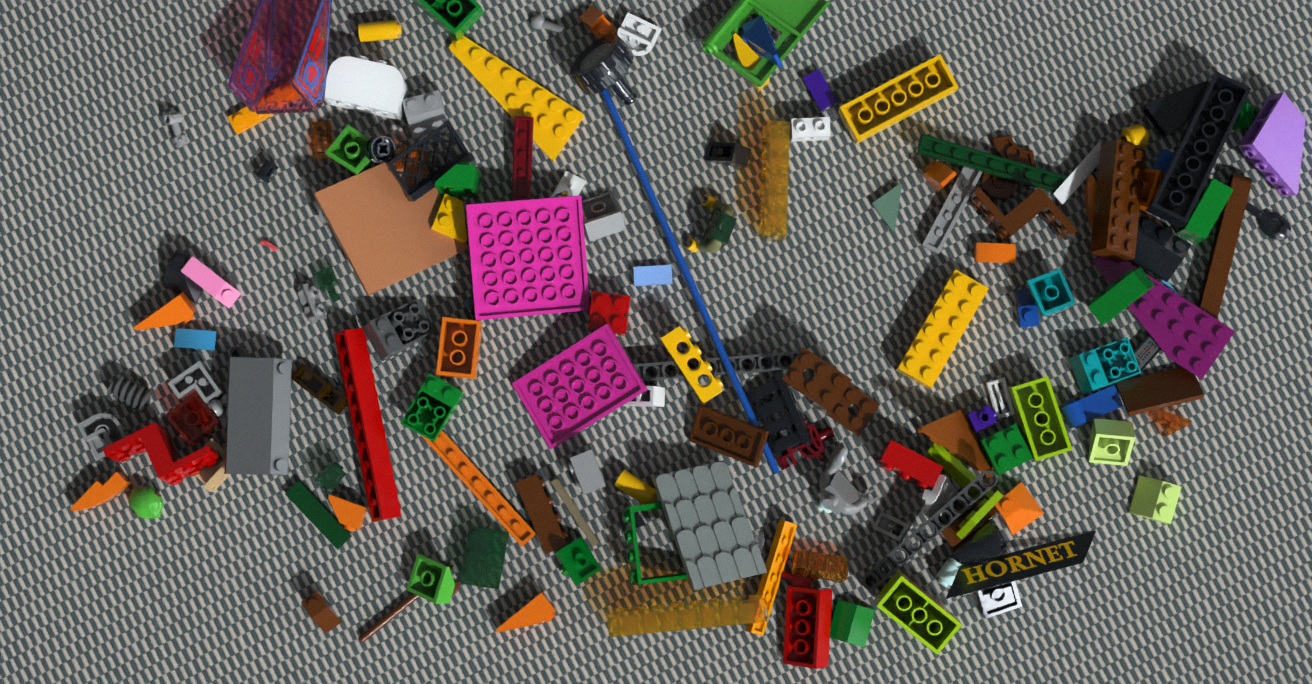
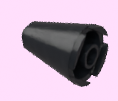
M993 518L986 521L954 546L955 550L952 553L956 561H961L963 564L1009 554L1007 549L1004 550L1007 545L999 528L995 527L994 523L996 522Z

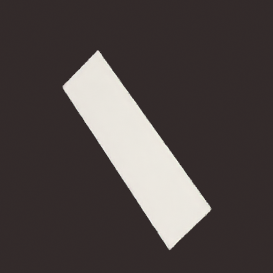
M1100 142L1053 193L1062 205L1099 164Z

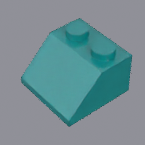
M1060 268L1026 281L1042 317L1056 314L1076 304Z

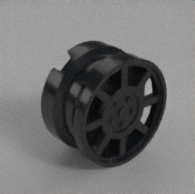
M387 136L372 137L365 145L366 157L373 163L388 162L394 157L396 152L393 140Z

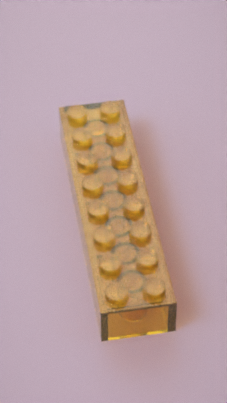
M758 594L748 595L747 600H742V597L738 596L728 597L729 601L723 602V598L709 599L707 604H704L703 600L689 601L690 605L684 606V602L670 603V607L665 608V604L651 605V609L647 610L646 606L631 607L632 611H627V608L612 609V613H607L609 637L769 622L767 598H762V595Z

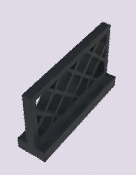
M446 121L386 162V164L406 193L405 196L408 201H416L435 187V182L454 165L461 164V162H472L475 158L472 153L468 152L450 122ZM445 127L450 132L449 140L440 138L441 130ZM426 140H436L434 151L424 149ZM439 141L448 143L447 153L437 152ZM452 144L458 145L462 151L457 156L450 154ZM413 149L420 150L419 161L409 160L410 152ZM424 151L433 153L431 164L422 162ZM437 154L446 156L444 165H435ZM397 160L405 161L403 172L397 171L393 163ZM409 162L418 164L416 175L407 173ZM421 165L431 167L430 174L427 177L420 176ZM406 175L415 177L414 186L409 189L405 184Z

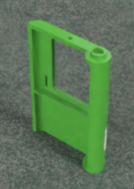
M736 0L701 42L702 49L707 54L714 55L754 85L761 87L778 67L777 65L763 57L753 70H748L723 52V48L733 38V35L742 27L741 25L745 24L751 15L763 16L765 22L782 34L775 42V46L781 61H783L831 2L825 0Z

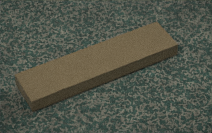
M559 479L552 480V485L591 545L594 547L599 544V540Z

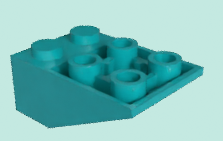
M1128 337L1069 358L1082 394L1141 373Z

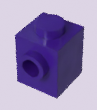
M989 405L966 415L974 432L997 423L996 418H998L993 407L990 408Z

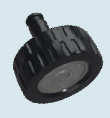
M616 34L606 35L593 42L576 58L570 68L571 78L587 95H595L611 87L618 97L624 101L625 105L632 104L637 98V94L633 93L632 88L622 78L633 62V53L627 44Z

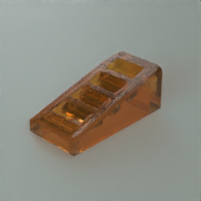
M312 122L313 159H332L325 154L326 151L318 152V149H328L333 143L332 122ZM317 127H327V130L317 131ZM327 134V137L317 138V135ZM327 141V144L318 145V142Z

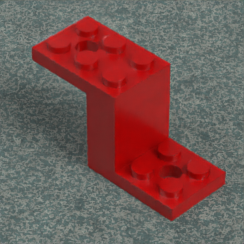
M156 422L102 448L105 456L116 462H125L131 458L130 456L146 451L158 479L169 485L180 484L184 478L195 476L201 472L200 470L205 467H213L218 464L217 461L222 459L220 453L209 445L180 459L167 429Z

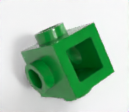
M1245 101L1232 130H1248L1259 113L1257 106Z

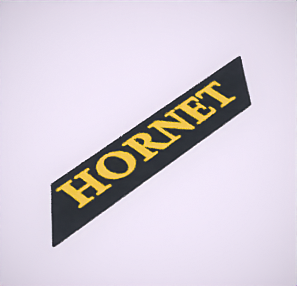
M1096 531L1022 549L1004 556L962 565L959 567L946 599L1082 564Z

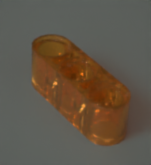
M799 550L793 553L792 573L801 577L843 582L848 578L849 560L843 556Z

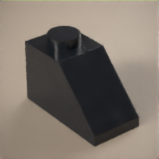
M709 142L705 160L731 167L747 168L751 149L738 143Z

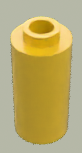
M397 20L358 23L360 42L398 39L399 35L402 34L401 23H397Z
M625 469L614 484V486L643 505L653 504L658 496L655 494L656 489Z

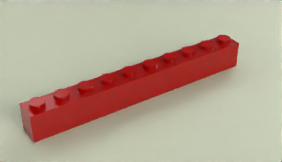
M364 328L343 330L335 333L334 337L372 522L401 517V506L398 500L397 487L395 485L393 467L391 466L389 448L385 436L386 432L383 426L382 412L378 402V393L375 387Z

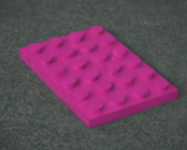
M605 324L512 383L550 450L648 390L609 324Z

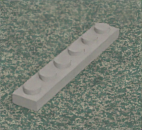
M976 145L973 148L979 151L989 153ZM963 167L921 245L922 247L937 255L940 253L982 172Z

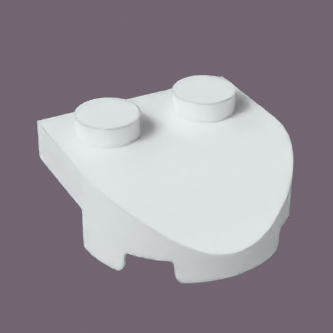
M627 13L621 27L618 29L617 35L627 44L633 55L642 56L653 49L662 28Z
M939 475L932 491L924 490L922 499L926 501L925 507H922L924 515L933 516L957 495L958 491L946 475ZM941 512L940 517L946 515L947 513Z

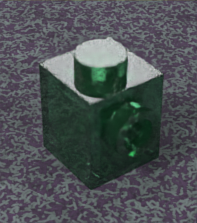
M337 462L326 463L313 482L327 493L334 491L346 473Z

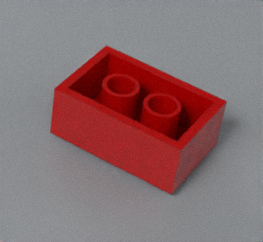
M893 440L887 441L877 460L880 463V468L888 472L894 470L898 473L897 476L905 481L911 479L915 481V486L923 490L934 487L943 469V466Z

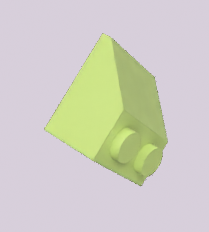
M1094 418L1090 432L1089 462L1127 466L1135 440L1133 422Z
M1139 476L1128 513L1160 523L1171 524L1181 486Z

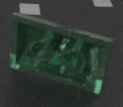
M469 525L459 583L499 589L509 532Z

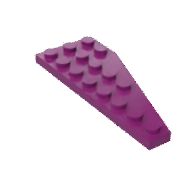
M1098 255L1093 261L1094 265L1110 284L1117 280L1121 281V276L1132 268L1138 269L1127 261L1117 263ZM1147 275L1155 286L1128 306L1169 359L1198 378L1203 379L1235 331Z

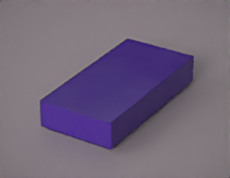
M820 69L802 78L820 112L837 103Z

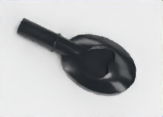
M1247 202L1245 210L1259 219V226L1266 236L1280 241L1290 236L1291 226L1283 216L1273 212L1264 214Z

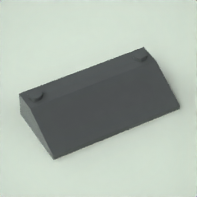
M228 357L224 474L288 475L292 359Z

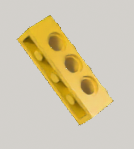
M679 326L660 338V340L701 403L704 404L723 391L721 389L723 384L718 376L714 378L710 371L713 369L707 360L703 361L700 357L702 352L696 344L692 345L690 342L691 335L687 329H682ZM685 343L688 346V350L685 353L678 352V344ZM689 360H697L699 366L696 369H690L687 365ZM706 375L709 378V383L704 386L700 385L698 378Z

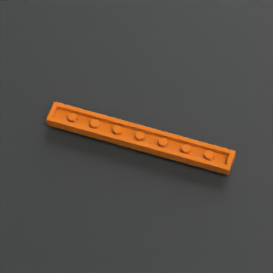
M443 430L435 442L422 436L522 547L536 535V532Z

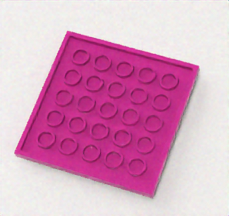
M581 195L465 204L475 320L590 310Z

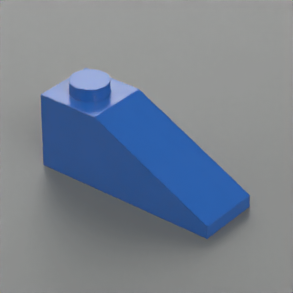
M759 16L741 25L744 31L741 34L746 44L749 43L751 48L778 67H782V61L763 16Z

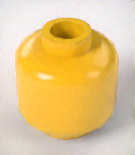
M1136 124L1124 128L1119 140L1138 148H1144L1148 144L1150 135L1146 128Z

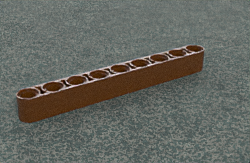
M1234 173L1231 174L1227 185L1234 190L1220 213L1197 303L1198 308L1215 319H1218L1252 184V178Z

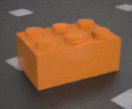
M442 317L436 369L437 376L477 379L483 326L481 321Z

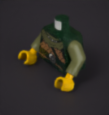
M705 194L704 196L708 200L706 203L701 202V204L714 209L702 241L698 243L692 238L687 239L691 245L685 247L693 253L698 250L716 253L720 248L727 245L737 219L733 217V209L730 205Z

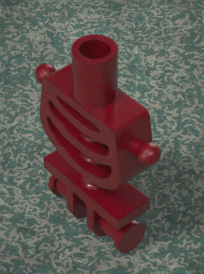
M803 418L813 440L811 445L818 451H814L810 445L806 446L803 443L799 444L800 448L795 449L794 446L787 449V455H782L776 459L782 467L781 470L791 467L786 460L788 457H790L793 466L798 464L793 455V452L797 451L806 459L818 456L820 461H824L825 457L821 452L825 450L822 442L835 437L831 426L817 432L815 425H808V419ZM802 448H807L812 455L805 454Z

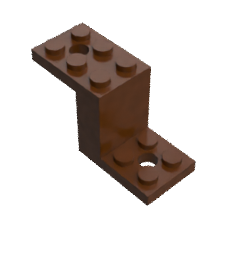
M980 187L969 197L971 207L976 211H980L983 215V221L987 225L991 224L995 229L994 233L1001 240L1007 241L1038 213L1042 214L1041 218L1046 224H1051L1055 229L1054 233L1059 239L1063 238L1066 241L1078 231L1041 187L1035 190L1006 216L1001 213Z
M804 347L781 379L812 400L811 405L858 437L880 406L879 403L850 385L851 378ZM811 369L814 372L813 379H805L803 371ZM854 404L859 408L857 415L849 414L848 407Z

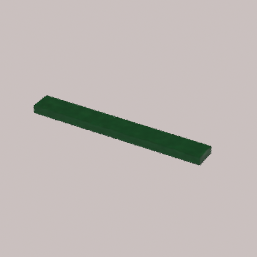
M921 134L916 150L917 154L1034 188L1041 187L1042 190L1054 193L1067 179L1065 175Z

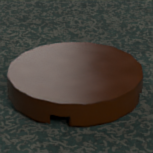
M982 173L981 176L982 189L986 195L993 199H1007L1015 193L1019 186L1017 182Z

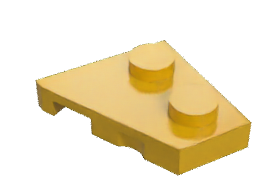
M445 194L431 229L465 243L467 233L463 201Z

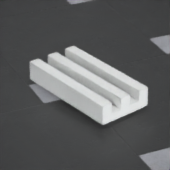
M1005 377L986 382L991 405L998 416L996 419L1014 415L1015 411ZM1000 382H1001V385H1002V388H1003V391H1004V395H1005V398H1006V402H1007V405H1008V409H1009V412H1007V413H1006L1005 406H1004V403H1003V399H1002V396H1001V392H1000V389H999V386H998V383H1000ZM993 384H994V388H995V391H996V395H997V398H998V402H999V405H1000L1002 414H999V411H998V407H997V404H996V400H995V397H994V393H993V390H992V387H991V385H993Z

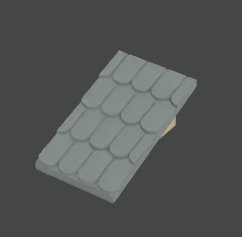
M725 460L651 476L692 590L767 573L758 544H756L751 526L746 518Z

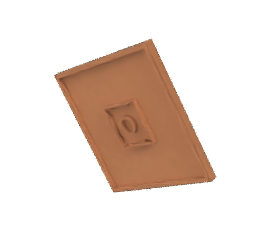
M416 149L410 152L409 160L419 161V154ZM397 160L393 163V166L397 171L403 172L405 161ZM386 162L314 193L318 205L367 296L469 249L466 242L462 243L431 229L442 201L437 188L434 187L416 201H408L405 196L406 193ZM409 162L407 173L416 175L418 164ZM421 165L420 176L427 177L429 173L425 165ZM406 175L405 184L409 189L414 186L415 177Z

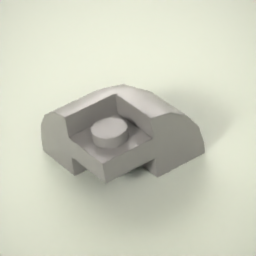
M99 413L77 424L96 459H101L105 456L102 448L127 436L122 424L111 414Z

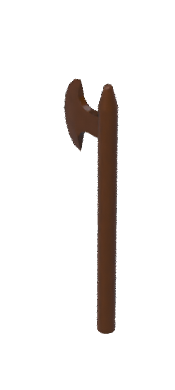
M452 564L448 565L450 570L453 568ZM460 579L457 582H455L452 597H454L460 589ZM414 593L410 594L358 637L360 641L364 643L420 596Z

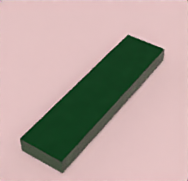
M298 481L285 493L337 550L352 537L301 481Z

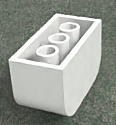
M360 55L357 58L344 56L336 59L328 70L323 99L328 105L402 121L404 113L402 100L408 96V87L401 73L395 67L387 65L385 61L376 60V62L369 61V58Z

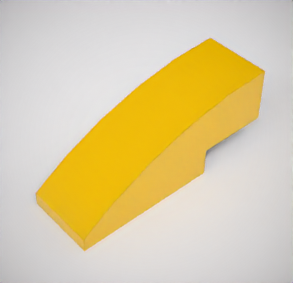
M735 33L732 40L738 63L748 70H753L761 58ZM770 78L761 87L754 85L750 81L749 83L759 92L769 83Z

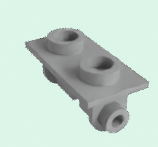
M314 283L302 284L303 286L298 288L297 294L302 305L309 304L308 307L304 308L307 320L313 324L318 322V320L327 319L325 308L321 304L318 296L319 292Z

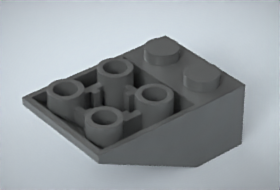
M418 299L369 321L364 327V332L381 361L404 351L436 332Z

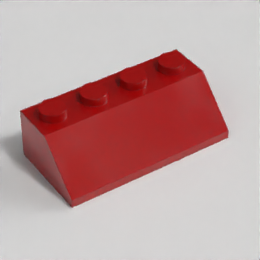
M787 586L783 664L813 669L828 667L832 589L813 586Z

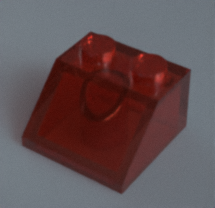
M196 391L165 415L189 446H195L209 435L220 421Z

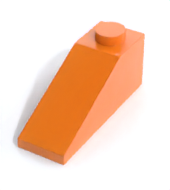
M181 292L133 328L137 331L177 325L182 321L187 323L195 317L193 313L197 309L185 293Z
M541 592L500 625L496 631L503 632L539 624L543 621L548 623L555 617L554 612L557 610L544 593Z

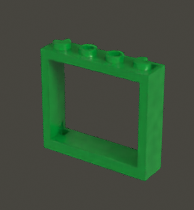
M661 503L623 507L622 520L626 525L624 538L628 543L626 555L628 562H630L629 579L632 581V585L688 579L686 573L641 577L634 512L663 508Z

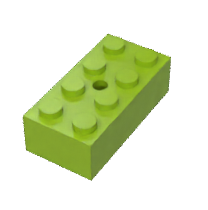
M1048 376L1008 389L1024 441L1033 456L1031 462L1073 450ZM1037 416L1041 417V423L1036 421Z

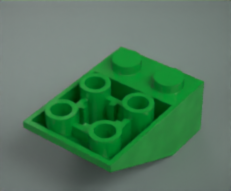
M429 373L400 424L435 442L463 398V391Z

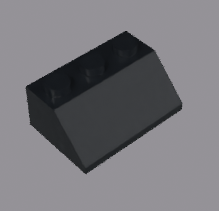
M1141 214L1138 221L1135 259L1131 261L1168 282L1183 261L1191 244Z

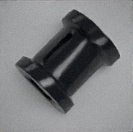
M264 158L263 165L254 175L269 184L271 175L279 167Z

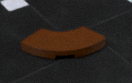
M1011 135L991 138L992 145L998 156L1036 167L1033 150H1024L1018 147L1013 142Z

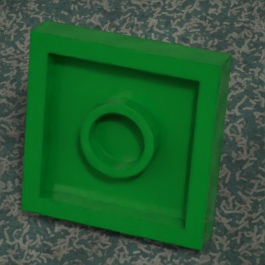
M582 536L556 552L562 562L559 565V571L565 568L566 570L561 572L563 576L569 574L575 586L602 570Z

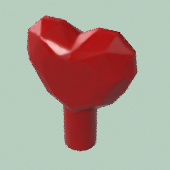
M784 571L781 577L790 581L792 586H810L815 580L810 572H799L793 575Z

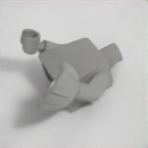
M840 443L833 449L830 455L829 466L819 477L821 489L818 496L823 501V506L837 515L842 512L847 515H855L865 508L867 503L873 504L879 496L872 498L870 496L874 491L872 489L862 499L863 496L840 472L839 468L845 462L848 450L843 443Z

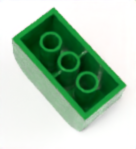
M412 0L456 41L484 14L482 6L475 0Z

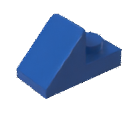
M1030 289L1015 290L1019 328L1039 326L1038 309Z

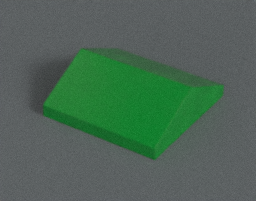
M837 599L830 625V638L865 647L875 610Z

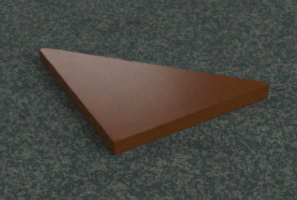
M963 408L917 429L919 433L929 436V439L937 445L947 448L948 452L956 458L965 460L967 465L977 472L991 469ZM987 473L985 474V477L991 478L993 477V475Z

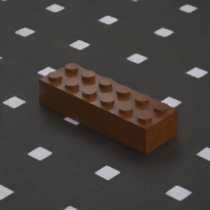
M1119 139L1101 144L1090 253L1117 263L1135 259L1145 150Z

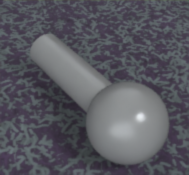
M540 14L534 15L531 18V26L534 29L545 28L563 34L565 31V27L546 21Z

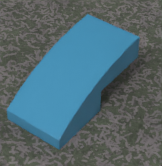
M176 328L174 347L215 351L217 332Z

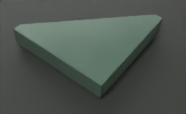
M901 183L871 204L891 232L895 231L902 189Z

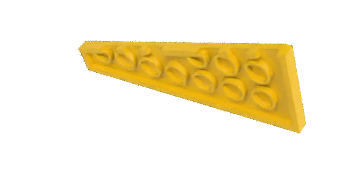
M462 36L458 41L454 39L448 49L513 120L514 116L534 117L533 141L554 162L585 115L467 37Z

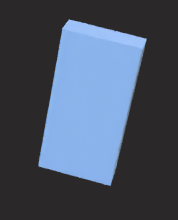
M671 265L633 267L634 287L673 284Z

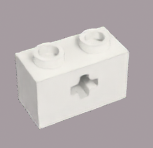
M830 117L791 119V142L829 140L831 136Z

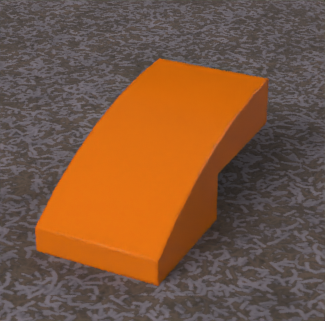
M975 243L974 262L1015 264L1016 244Z

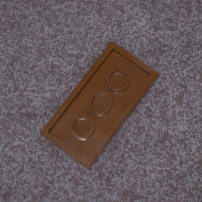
M1183 367L1116 382V388L1128 416L1204 398V393L1196 376Z
M699 404L688 441L756 468L759 467L770 430Z

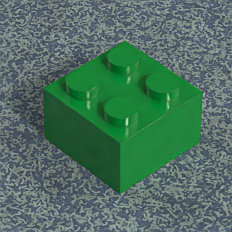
M1016 423L978 441L991 469L998 475L1033 459Z

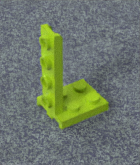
M934 443L927 451V455L935 463L943 466V470L963 489L976 478L974 473L963 466L960 460L950 454L944 446ZM971 486L969 493L971 496L977 497L979 490L977 487ZM990 490L977 500L979 505L959 525L961 529L956 535L962 540L1004 495L999 491L993 494Z

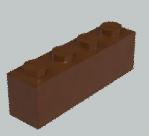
M534 474L516 482L515 484L545 553L548 554L567 546V541L570 540L566 530H562L559 525L562 520L558 511L555 513L551 505H554L551 495H546L544 487L547 486L543 476L539 477L538 474Z

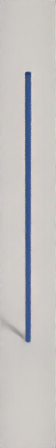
M608 89L601 92V95L749 423L759 426ZM766 441L763 454L773 475H775L780 470Z

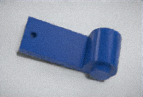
M1115 385L1077 401L1074 398L1063 402L1064 406L1061 407V410L1071 429L1121 408L1123 404Z

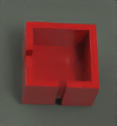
M592 291L588 332H594L605 324H609L615 335L626 336L628 317H625L624 314L629 315L631 296L613 294L612 298L610 293Z

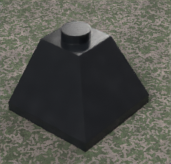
M176 250L166 267L162 286L177 294L184 292L190 301L197 303L204 289L180 271L190 259V256Z

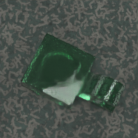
M330 266L314 273L320 290L322 292L327 290L331 301L336 302L340 300L339 294L335 289V286L340 285L333 267Z

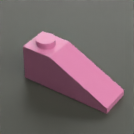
M191 256L180 270L228 308L241 295L235 287L194 256Z

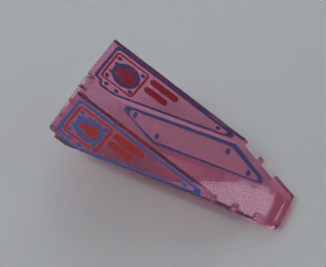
M332 0L258 1L228 82L230 89L252 112L256 110L257 114L317 112L318 107H322L326 89Z

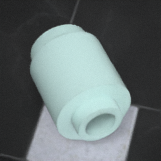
M950 558L949 561L946 560L936 575L939 578L937 582L946 588L948 585L951 586L959 567L962 565L953 558Z

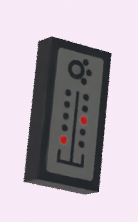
M1147 334L1133 350L1141 371L1161 350L1150 334Z

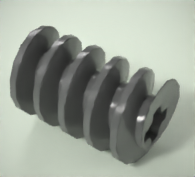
M124 375L116 378L109 386L107 394H113V397L119 398L120 402H126L127 406H132L134 410L139 409V413H143L150 403L151 391L149 390L144 394L145 387L143 386L137 390L138 383L131 386L132 380L128 379L124 382Z

